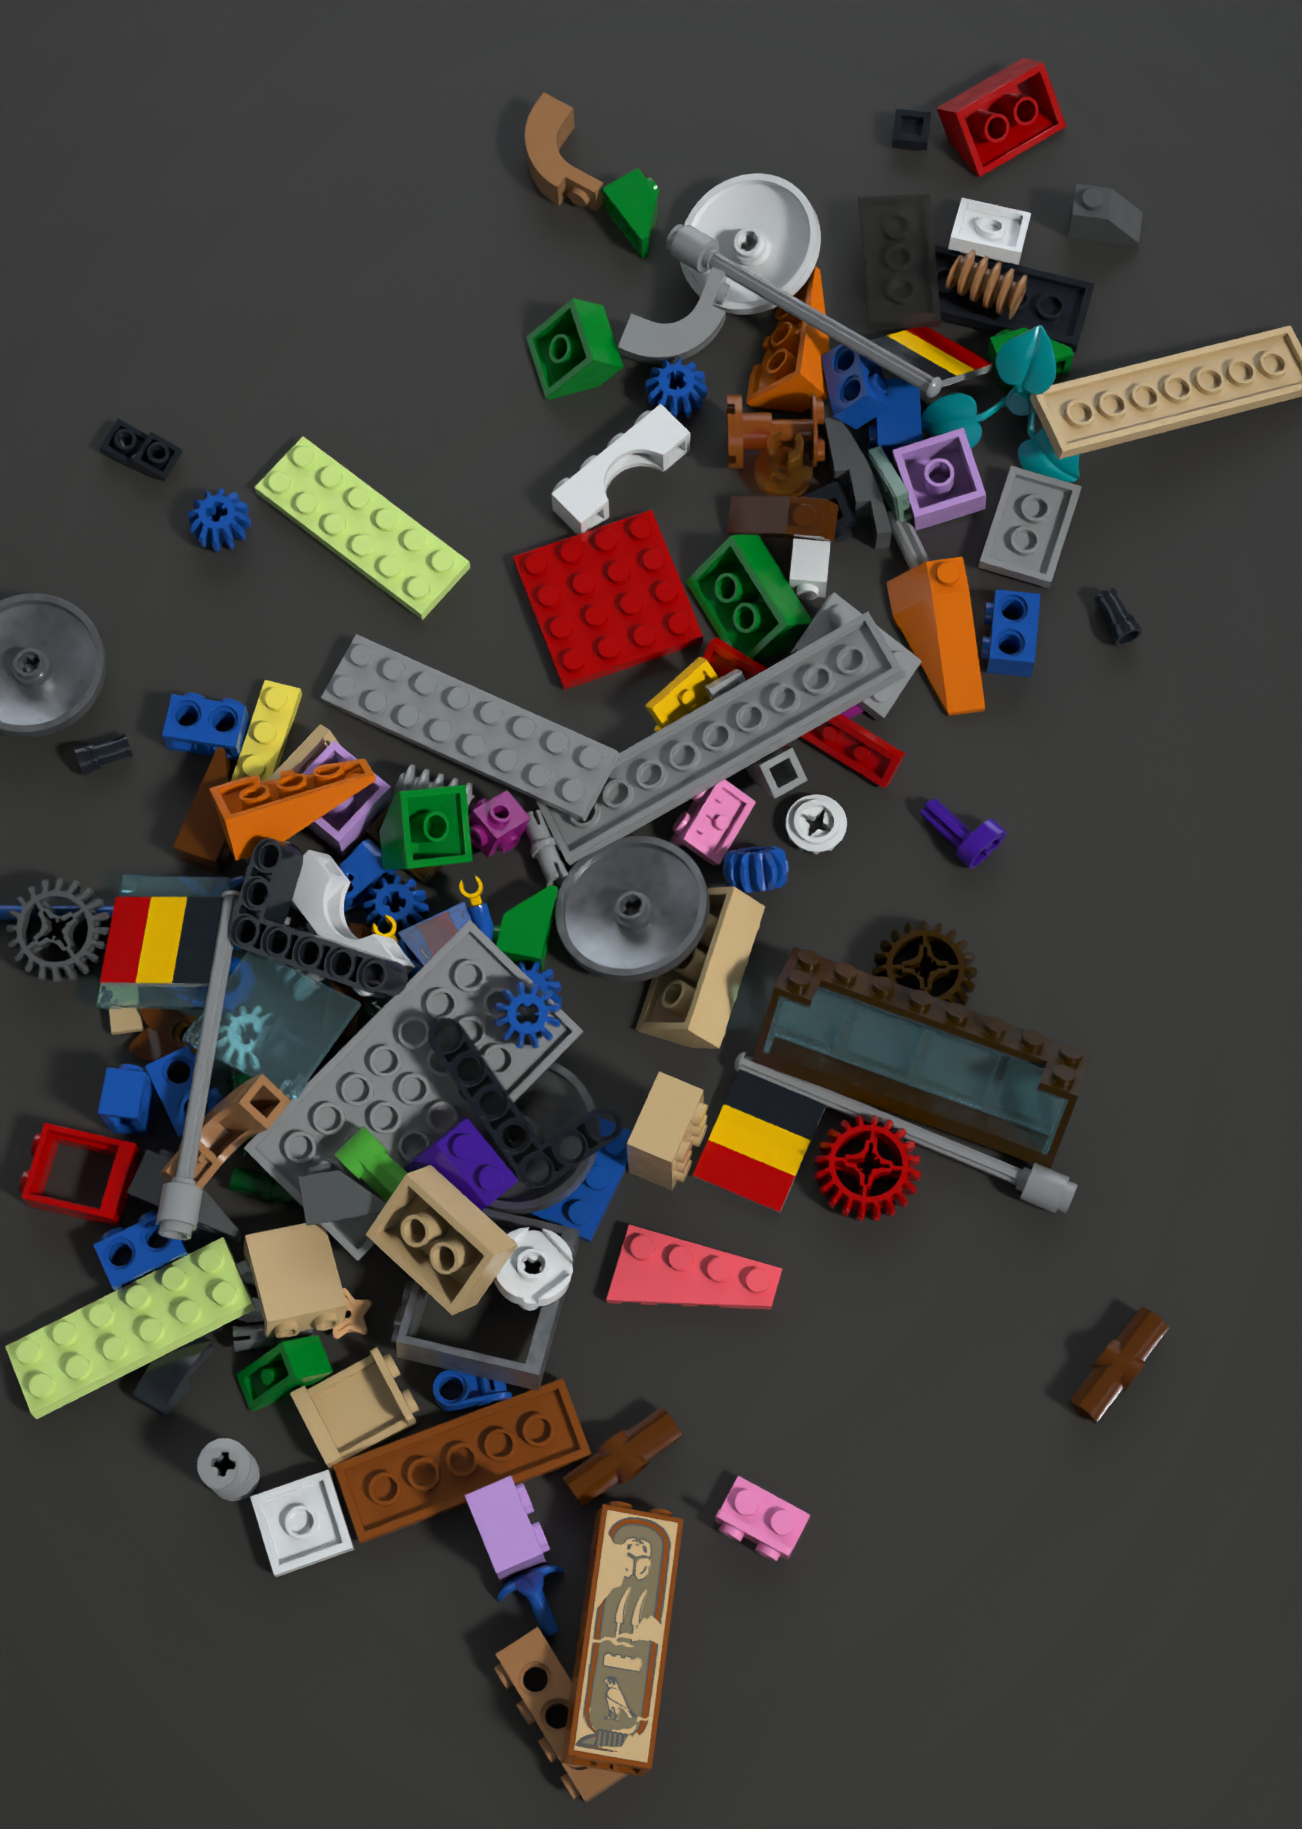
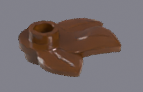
M166 1002L147 1003L139 1008L148 1028L143 1030L129 1047V1051L135 1056L146 1061H156L187 1045L192 1053L197 1051L202 1022L192 1015H181L174 1005ZM186 1028L192 1029V1039L187 1042L181 1041V1032ZM179 1064L173 1067L170 1077L178 1075L187 1065Z

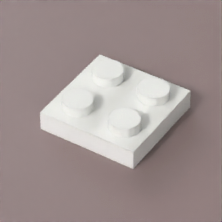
M961 198L948 249L959 251L964 255H967L973 249L976 250L977 256L984 257L986 255L1000 263L1019 265L1031 213Z
M329 1470L250 1497L275 1577L355 1550Z

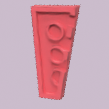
M629 1225L606 1303L621 1304V1302L641 1303V1305L681 1304V1306L692 1307L706 1305L719 1306L720 1308L771 1310L782 1268Z

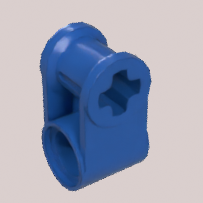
M367 839L359 844L350 856L339 865V868L351 882L348 889L352 887L351 892H346L344 912H353L369 898L367 892L369 888H381L380 878H385L388 882L397 871V869L383 870L381 848L371 839Z
M457 1370L441 1372L433 1383V1394L436 1404L441 1410L448 1413L485 1408L510 1399L513 1395L507 1391L506 1383L493 1380L495 1390H491L489 1379L465 1374ZM448 1383H457L463 1388V1392L458 1399L447 1400L441 1396V1389Z

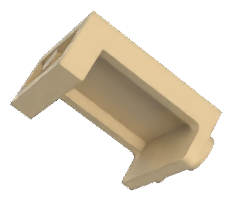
M306 1223L245 1235L243 1253L246 1265L251 1266L264 1317V1333L266 1338L288 1339L296 1336L300 1331L314 1328L319 1331L330 1330L338 1326L339 1323L344 1322L347 1304L328 1233L321 1224L307 1226Z
M377 1347L370 1350V1356L313 1387L306 1389L305 1386H302L290 1393L317 1448L331 1471L334 1470V1464L361 1455L417 1424L412 1414L419 1410L408 1388L401 1392L394 1378L399 1376L400 1372L390 1353L382 1357Z

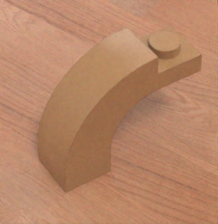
M543 92L533 106L525 128L526 157L530 176L539 191L557 206H560L567 196L577 206L588 207L597 212L603 204V182L573 167L559 153L561 146L575 128L574 110L571 106Z
M263 1073L241 1084L204 1117L194 1174V1181H196L197 1187L203 1189L225 1160L246 1140L255 1134L268 1130L291 1101ZM180 1149L160 1172V1175L168 1182H172V1178L176 1177Z

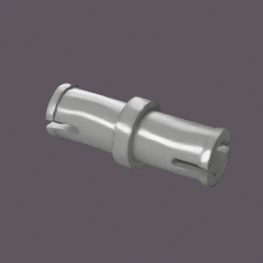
M541 810L535 811L536 818L533 815V811H530L527 814L531 819L525 829L531 844L530 854L533 859L538 861L547 887L549 885L555 886L554 880H556L557 886H561L565 877L568 876V872L559 854L560 848L555 838L552 837Z

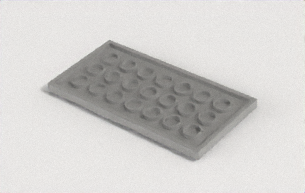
M469 920L407 983L405 989L399 995L394 996L295 1095L270 1128L258 1133L244 1149L302 1206L299 1177L308 1175L307 1168L331 1164L332 1171L340 1170L381 1198L362 1178L359 1180L334 1155L362 1126L388 1150L387 1154L402 1168L464 1116L470 1120L481 1135L487 1131L429 1043L428 1031L436 1020L451 1018L458 1021L466 1029L514 1102L583 1033V1030L566 1013L560 1010L556 1013L548 1014V1017L557 1018L561 1021L560 1027L545 1025V1028L553 1035L551 1041H547L540 1032L536 1034L539 1041V1047L533 1049L531 1046L530 1036H525L524 1045L521 1049L516 1048V1040L519 1035L516 1032L509 1040L504 1041L502 1034L510 1025L495 1026V1019L507 1016V1013H501L494 1009L495 1003L509 1006L510 1002L504 998L502 991L507 989L516 998L519 996L516 983L520 981L524 984L525 994H530L533 981ZM539 988L537 996L540 998L544 992ZM551 999L545 1003L546 1006L554 1004ZM521 1006L517 1011L521 1017L516 1019L521 1024L529 1021L533 1025L539 1019L535 1018V1013L538 1010L534 1006L530 1009ZM444 1026L439 1030L437 1034L439 1045L443 1048H449L457 1042L458 1032L454 1026ZM476 1059L465 1060L459 1068V1073L465 1081L475 1080L481 1072L480 1064ZM490 1092L483 1097L482 1108L487 1114L495 1115L502 1110L503 1099L499 1093ZM379 1214L322 1223L321 1225L359 1261L375 1245L365 1234Z

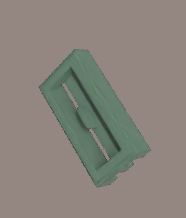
M881 446L868 450L869 466L882 497L899 523L912 519L911 512L909 511L910 502L907 499L909 498V492Z

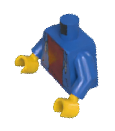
M475 876L479 887L473 894L465 892L463 881H460V891L464 897L469 899L471 904L469 907H467L465 901L398 932L400 939H397L394 934L396 922L391 916H384L386 922L391 927V931L388 934L380 933L375 923H373L372 933L393 938L415 966L408 974L409 979H412L469 920L493 942L494 925L487 903L482 902L480 897L483 892V884L480 878Z

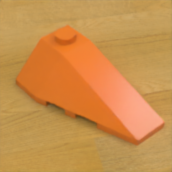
M815 266L805 284L793 296L826 315L820 269ZM778 307L774 315L778 320V324L772 335L765 337L762 347L766 350L761 365L756 364L752 369L746 403L751 407L803 412L810 408L811 393H816V398H822V402L829 398L821 356L830 351L829 337Z
M963 557L926 561L888 581L886 587L892 619L906 638L911 653L922 660L920 665L927 675V681L947 716L985 711L972 606Z
M364 758L320 765L315 768L313 774L304 775L295 773L294 770L281 771L280 779L262 782L259 775L244 777L209 788L227 843L235 860H239L242 858L251 859L255 846L263 839L270 838L283 842L376 781V778Z

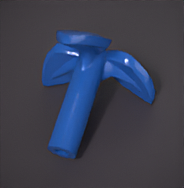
M541 1565L530 1569L525 1574H519L510 1579L497 1596L500 1603L514 1590H518L526 1596L544 1637L557 1633L559 1628L542 1591L543 1578L551 1574H565L561 1566Z

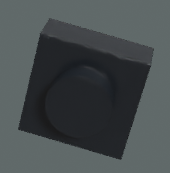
M896 109L892 147L927 150L931 112Z

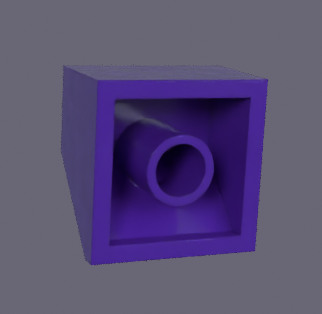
M466 1116L403 1166V1169L410 1173L432 1165L481 1211L519 1181Z

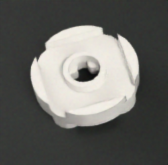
M529 1227L519 1228L507 1234L518 1246L494 1279V1283L500 1293L509 1301L519 1304L521 1308L528 1311L535 1310L539 1306L549 1305L563 1296L569 1287L573 1273L572 1252L567 1243L556 1233L543 1228L542 1232L536 1230L529 1231ZM528 1260L533 1264L539 1261L542 1264L539 1269L540 1273L529 1274L525 1272V1264L523 1262Z

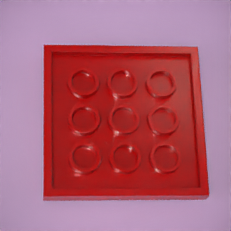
M652 510L513 556L514 565L563 691L703 643L702 631Z

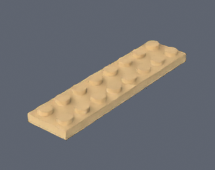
M1290 325L1051 385L1043 394H1031L1030 400L1058 459H1063L1302 397V346Z

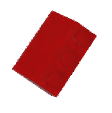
M1026 58L1020 59L936 108L949 142L978 177L985 175L1067 127L1044 62Z

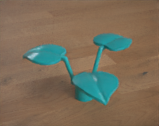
M1038 325L1021 335L1011 338L1003 344L997 353L996 368L999 376L1007 384L1014 385L1007 397H1003L1000 402L982 414L977 415V405L971 396L962 393H950L931 403L921 417V427L931 438L964 428L970 448L972 449L982 436V428L979 422L984 421L1003 407H1008L1013 414L1028 416V435L1031 439L1022 442L1018 448L1019 461L1025 470L1069 483L1075 482L1080 477V454L1058 459L1044 428L1042 427L1038 433L1035 431V417L1037 413L1030 400L1031 394H1043L1051 387L1056 377V359L1053 346L1042 325Z

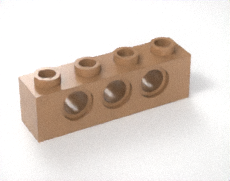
M536 1627L496 1653L495 1655L500 1664L494 1667L506 1689L513 1685L517 1689L523 1700L518 1702L516 1706L527 1724L530 1726L537 1722L545 1735L538 1742L550 1762L557 1758L561 1762L566 1726L560 1729L552 1728L548 1725L546 1718L548 1711L556 1705H562L568 1709L572 1681L539 1627ZM534 1669L543 1670L548 1676L546 1687L539 1692L527 1690L524 1683L526 1675ZM562 1763L567 1773L560 1778L573 1799L581 1795L585 1803H587L628 1776V1774Z

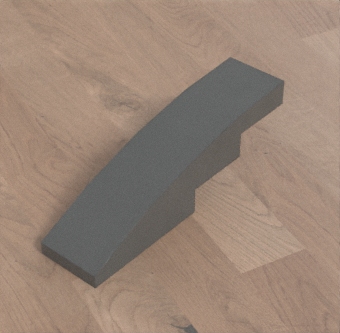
M830 405L824 406V424H821L832 482L838 481L843 487L848 486L851 506L856 519L869 517L875 550L890 548L892 530L882 494L871 468L850 431L842 421L833 417Z

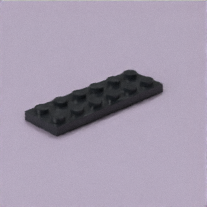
M885 233L867 291L866 301L995 333L1006 329L1014 331L1024 327L1031 330L1038 325H1042L1050 339L1072 348L1073 352H1076L1094 283L1012 263H1002L1000 275L1004 276L1011 268L1014 269L1013 281L1015 282L1024 274L1027 275L1026 292L1019 308L1010 320L1009 309L1003 315H999L996 313V303L987 309L983 306V297L974 303L970 300V291L966 295L960 296L957 293V285L951 290L945 288L948 274L959 255L964 257L966 255L961 254L959 251L950 250L947 247ZM975 255V262L979 263L983 257ZM989 258L987 268L991 270L998 262Z

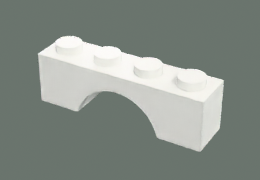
M661 404L652 411H645L637 418L632 428L626 433H619L614 436L603 452L598 456H590L584 461L580 471L570 479L568 477L562 479L554 487L551 494L553 511L577 535L597 528L609 518V500L606 490L612 479L620 472L638 466L652 467L664 472L690 450V432Z
M308 850L303 855V866L290 904L307 919L306 926L311 933L397 961L405 967L408 975L415 966L393 938L372 934L358 939L350 931L344 916V900L351 882L330 855ZM350 960V962H349V964H348V972H349L350 969H351V965H352V961H351V960ZM384 970L382 971L380 976L381 983L384 979ZM352 987L359 995L363 997L371 996L384 999L386 997L384 995L369 993Z

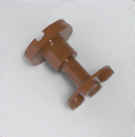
M811 393L810 419L772 420L771 412L743 413L742 395H726L727 407H734L726 408L728 456H732L727 459L728 469H743V450L772 449V442L810 441L812 467H816L817 462L825 460L824 439H822V435H818L817 424H824V402H822V398H816V393Z

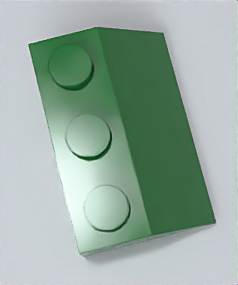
M731 535L685 581L720 639L758 663L790 647L804 634L812 622L759 535Z

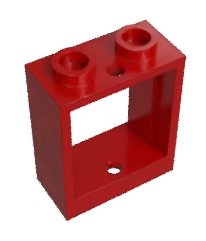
M44 1122L42 1132L36 1133L32 1142L31 1155L34 1158L30 1171L26 1170L20 1181L19 1192L22 1194L21 1198L32 1208L118 1228L121 1227L129 1200L127 1191L138 1170L142 1156L136 1143ZM59 1144L115 1156L100 1209L43 1196Z

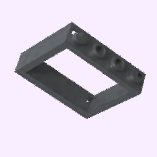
M488 1208L482 1210L506 1234L516 1229L529 1227V1231L536 1230L542 1232L543 1228L556 1233L569 1246L572 1252L573 1267L579 1244L578 1229ZM415 1280L414 1282L407 1281L402 1298V1305H406V1310L403 1318L397 1317L394 1322L391 1341L396 1342L398 1358L444 1369L457 1370L465 1374L539 1391L566 1292L555 1302L541 1306L526 1364L416 1338L429 1293Z

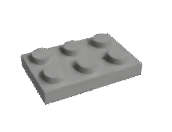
M1011 466L978 568L1050 589L1082 486Z
M835 592L828 596L790 654L796 653L859 617L862 613ZM878 627L906 676L856 704L879 722L885 718L922 660Z

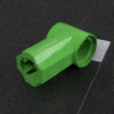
M364 1126L334 1154L359 1180L362 1178L386 1203L407 1174L387 1154L388 1150Z

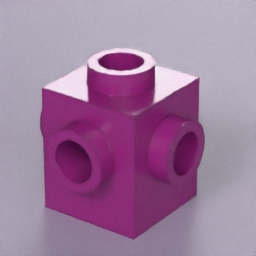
M508 790L489 801L486 798L478 801L469 810L471 844L479 848L488 858L498 851L502 853L508 852L519 842L531 818Z

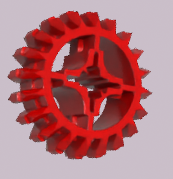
M861 1115L855 1116V1127L853 1128L849 1122L842 1120L840 1122L842 1134L834 1129H830L827 1136L832 1143L821 1141L818 1149L825 1155L815 1156L814 1165L824 1168L816 1171L814 1174L816 1181L826 1182L820 1187L819 1193L822 1196L834 1193L828 1205L834 1208L842 1202L844 1204L842 1216L844 1217L850 1214L851 1209L858 1210L857 1221L861 1222L864 1220L866 1211H871L873 1221H879L881 1216L880 1209L882 1208L889 1217L894 1216L896 1210L893 1202L905 1208L908 1200L904 1194L915 1195L917 1187L910 1181H918L921 1177V1172L912 1168L920 1164V1156L915 1154L907 1155L915 1149V1142H901L906 1135V1130L903 1128L899 1129L895 1134L890 1132L893 1126L891 1119L885 1122L883 1128L877 1126L878 1116L876 1115L871 1116L870 1125H864ZM865 1140L864 1149L856 1155L846 1154L845 1158L837 1157L849 1144ZM877 1143L886 1146L894 1154L899 1166L893 1165L892 1161L883 1159L879 1155ZM868 1152H870V1162L873 1163V1170L865 1185V1174L862 1173L863 1168L861 1167H863ZM836 1170L843 1171V1175L852 1177L856 1181L858 1194L851 1192L841 1183ZM890 1178L898 1179L897 1183L889 1191L878 1196H870L871 1187L875 1183L880 1181L888 1182Z

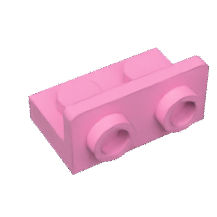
M723 780L691 798L693 803L690 808L677 818L672 827L675 833L670 843L676 846H686L712 866L720 865L756 801L727 780Z
M738 1476L721 1509L718 1510L715 1522L721 1524L719 1531L738 1542L745 1537L757 1544L756 1552L777 1562L779 1557L788 1560L811 1515Z

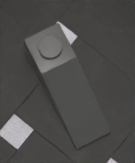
M163 1149L160 1150L159 1154L149 1150L146 1151L127 1191L133 1202L152 1210L159 1209L162 1186L168 1183L160 1175V1172L173 1158L174 1153ZM203 1188L197 1228L241 1245L244 1237L239 1229Z

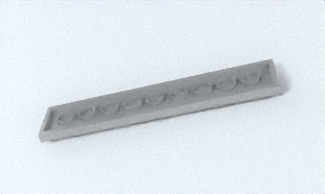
M867 611L619 753L620 757L585 822L538 800L536 802L566 862L572 867L581 858L623 838L906 676Z

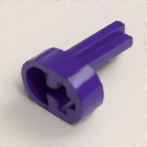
M936 798L932 801L929 800L919 813L957 849L956 857L969 869H973L982 863L1000 846L1007 836V831L993 818L985 821L972 833Z

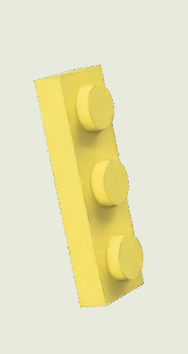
M268 680L264 681L231 781L259 775L261 782L267 781L278 769L302 697L300 688Z

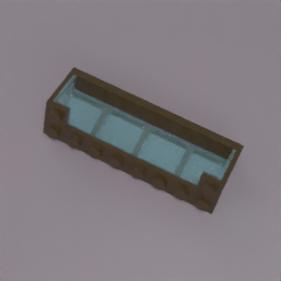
M794 947L774 986L752 1061L1027 1162L1037 1163L1051 1169L1079 1096L1092 1053L1081 1050L1076 1045L1064 1044L1047 1038L1037 1031L1025 1030L1008 1024L998 1017H989L969 1010L962 1004L950 1003L933 997L925 991L913 990L899 985L889 978L877 977L860 971L850 964L838 963L821 957L814 951Z

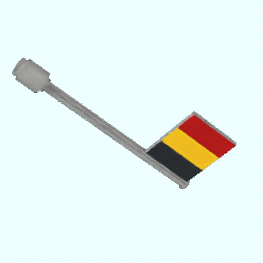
M679 224L671 230L667 237L666 249L670 251L673 258L699 273L711 270L712 267L725 271L726 277L921 389L926 392V396L929 398L935 397L944 386L991 372L992 363L926 325L868 340L721 255L720 244L717 240L691 225L684 226Z
M234 890L223 892L221 897H116L100 978V983L103 986L208 987L176 1177L172 1178V1182L165 1183L162 1186L156 1224L160 1226L159 1235L169 1239H191L192 1231L197 1229L203 1190L196 1186L194 1174L233 950L229 930L240 895L238 891Z
M741 1052L735 1059L734 1069L737 1073L736 1078L692 1175L696 1179L780 1214L825 1108L828 1107L852 1118L861 1115L863 1121L869 1125L871 1116L876 1115L878 1116L877 1126L882 1128L885 1122L891 1119L893 1126L890 1132L893 1134L903 1128L906 1130L905 1140L914 1141L915 1144L1014 1184L1017 1190L1022 1191L1021 1200L1054 1214L1056 1211L1067 1213L1078 1184L1069 1181V1176L1040 1164L1034 1163L1032 1170L1026 1167L1020 1169L837 1092L752 1061V1057L747 1056V1052Z

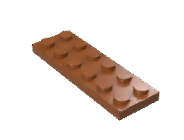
M561 1378L540 1386L539 1391L532 1389L510 1399L334 1464L333 1467L359 1542L364 1544L466 1505L468 1503L465 1495L511 1476L516 1486L592 1457L564 1379Z

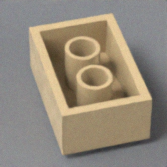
M659 1071L627 1142L629 1173L673 1191L677 1180L682 1183L684 1182L692 1164V1160H690L692 1145L700 1146L708 1127L705 1124L708 1117L706 1115L708 1105L704 1104L703 1089Z
M432 1165L407 1173L365 1234L452 1316L477 1305L518 1246L513 1239Z

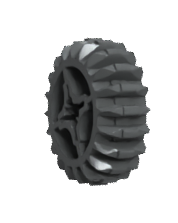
M58 877L55 881L54 889L51 882L44 879L41 881L42 893L35 886H29L27 892L31 897L30 900L21 896L16 898V902L23 909L21 912L16 910L9 911L8 915L18 920L17 925H7L6 931L17 933V938L10 939L7 944L11 948L21 947V950L14 955L15 961L20 962L29 958L24 967L26 972L32 973L39 966L37 977L41 980H46L51 972L53 982H61L65 971L67 978L74 981L77 980L78 975L76 967L82 973L89 974L91 967L87 962L88 959L97 964L102 962L101 956L95 953L97 948L106 950L107 943L100 941L101 934L109 935L110 928L101 927V922L108 921L111 916L107 912L97 914L96 911L104 905V901L98 898L89 902L94 894L92 888L87 887L80 893L81 883L79 881L73 880L67 888L66 880ZM67 898L75 902L80 909L75 912L70 911L61 916L56 909L51 908L48 902ZM39 910L38 915L42 921V927L40 932L33 937L34 940L32 941L31 924ZM87 919V938L80 950L76 933L78 928L85 923L84 920ZM54 920L57 923L66 925L62 929L64 940H62V937L53 936V933L57 930ZM57 944L62 951L68 953L70 959L52 962L44 958L38 951Z

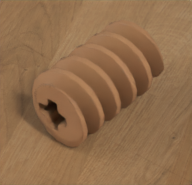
M972 249L965 257L959 255L948 274L945 288L951 290L957 285V293L960 296H964L970 291V300L974 303L983 297V306L987 309L996 303V313L999 315H1003L1009 309V319L1011 320L1026 292L1027 275L1024 274L1015 282L1013 281L1014 269L1012 268L1004 276L1000 275L1002 265L1000 262L991 270L988 269L989 257L986 255L979 263H976V250Z

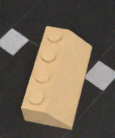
M736 887L707 888L710 912L704 934L698 945L684 961L670 971L652 978L636 1026L637 1031L690 1048L720 1049L765 909L764 905Z

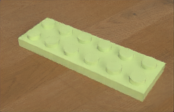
M304 436L255 486L257 495L421 620L430 613L470 569V562Z
M224 1237L5 1347L30 1413L36 1419H39L255 1310L256 1307L230 1247Z

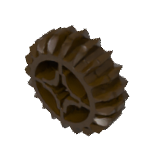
M923 920L920 922L919 930L915 931L913 925L908 922L904 927L905 935L894 929L890 936L892 941L885 939L881 941L880 948L882 952L875 953L873 959L879 966L872 968V975L889 978L894 983H897L896 980H900V984H908L914 987L915 990H922L930 995L932 987L946 984V980H956L950 990L936 998L950 1003L967 1005L969 997L966 993H972L975 989V983L970 979L976 977L977 969L969 966L974 962L975 956L973 953H963L968 945L966 940L954 943L956 937L954 929L944 935L941 933L942 924L940 922L935 925L934 931L927 930L928 924ZM918 947L916 958L910 961H903L902 965H893L902 953ZM931 949H935L946 956L952 965H949L948 961L936 959ZM923 959L924 968L929 969L928 973H930L926 987H924V978L920 977L921 972H919ZM906 1018V1021L908 1023H911L913 1021L912 1019Z

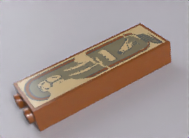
M612 1501L608 1505L603 1504L595 1515L561 1763L644 1777L652 1770L684 1519L672 1517L673 1513L668 1510L650 1509L648 1512L633 1510V1506L629 1503Z

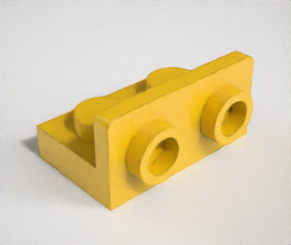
M698 657L645 705L658 724L654 728L656 732L711 701L704 686L714 682L719 677L707 659Z

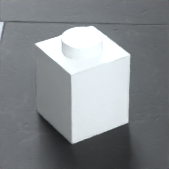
M793 539L789 584L798 598L814 600L818 597H826L831 542Z

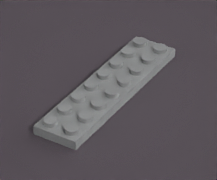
M357 634L321 696L322 701L331 707L584 822L620 757L618 751Z

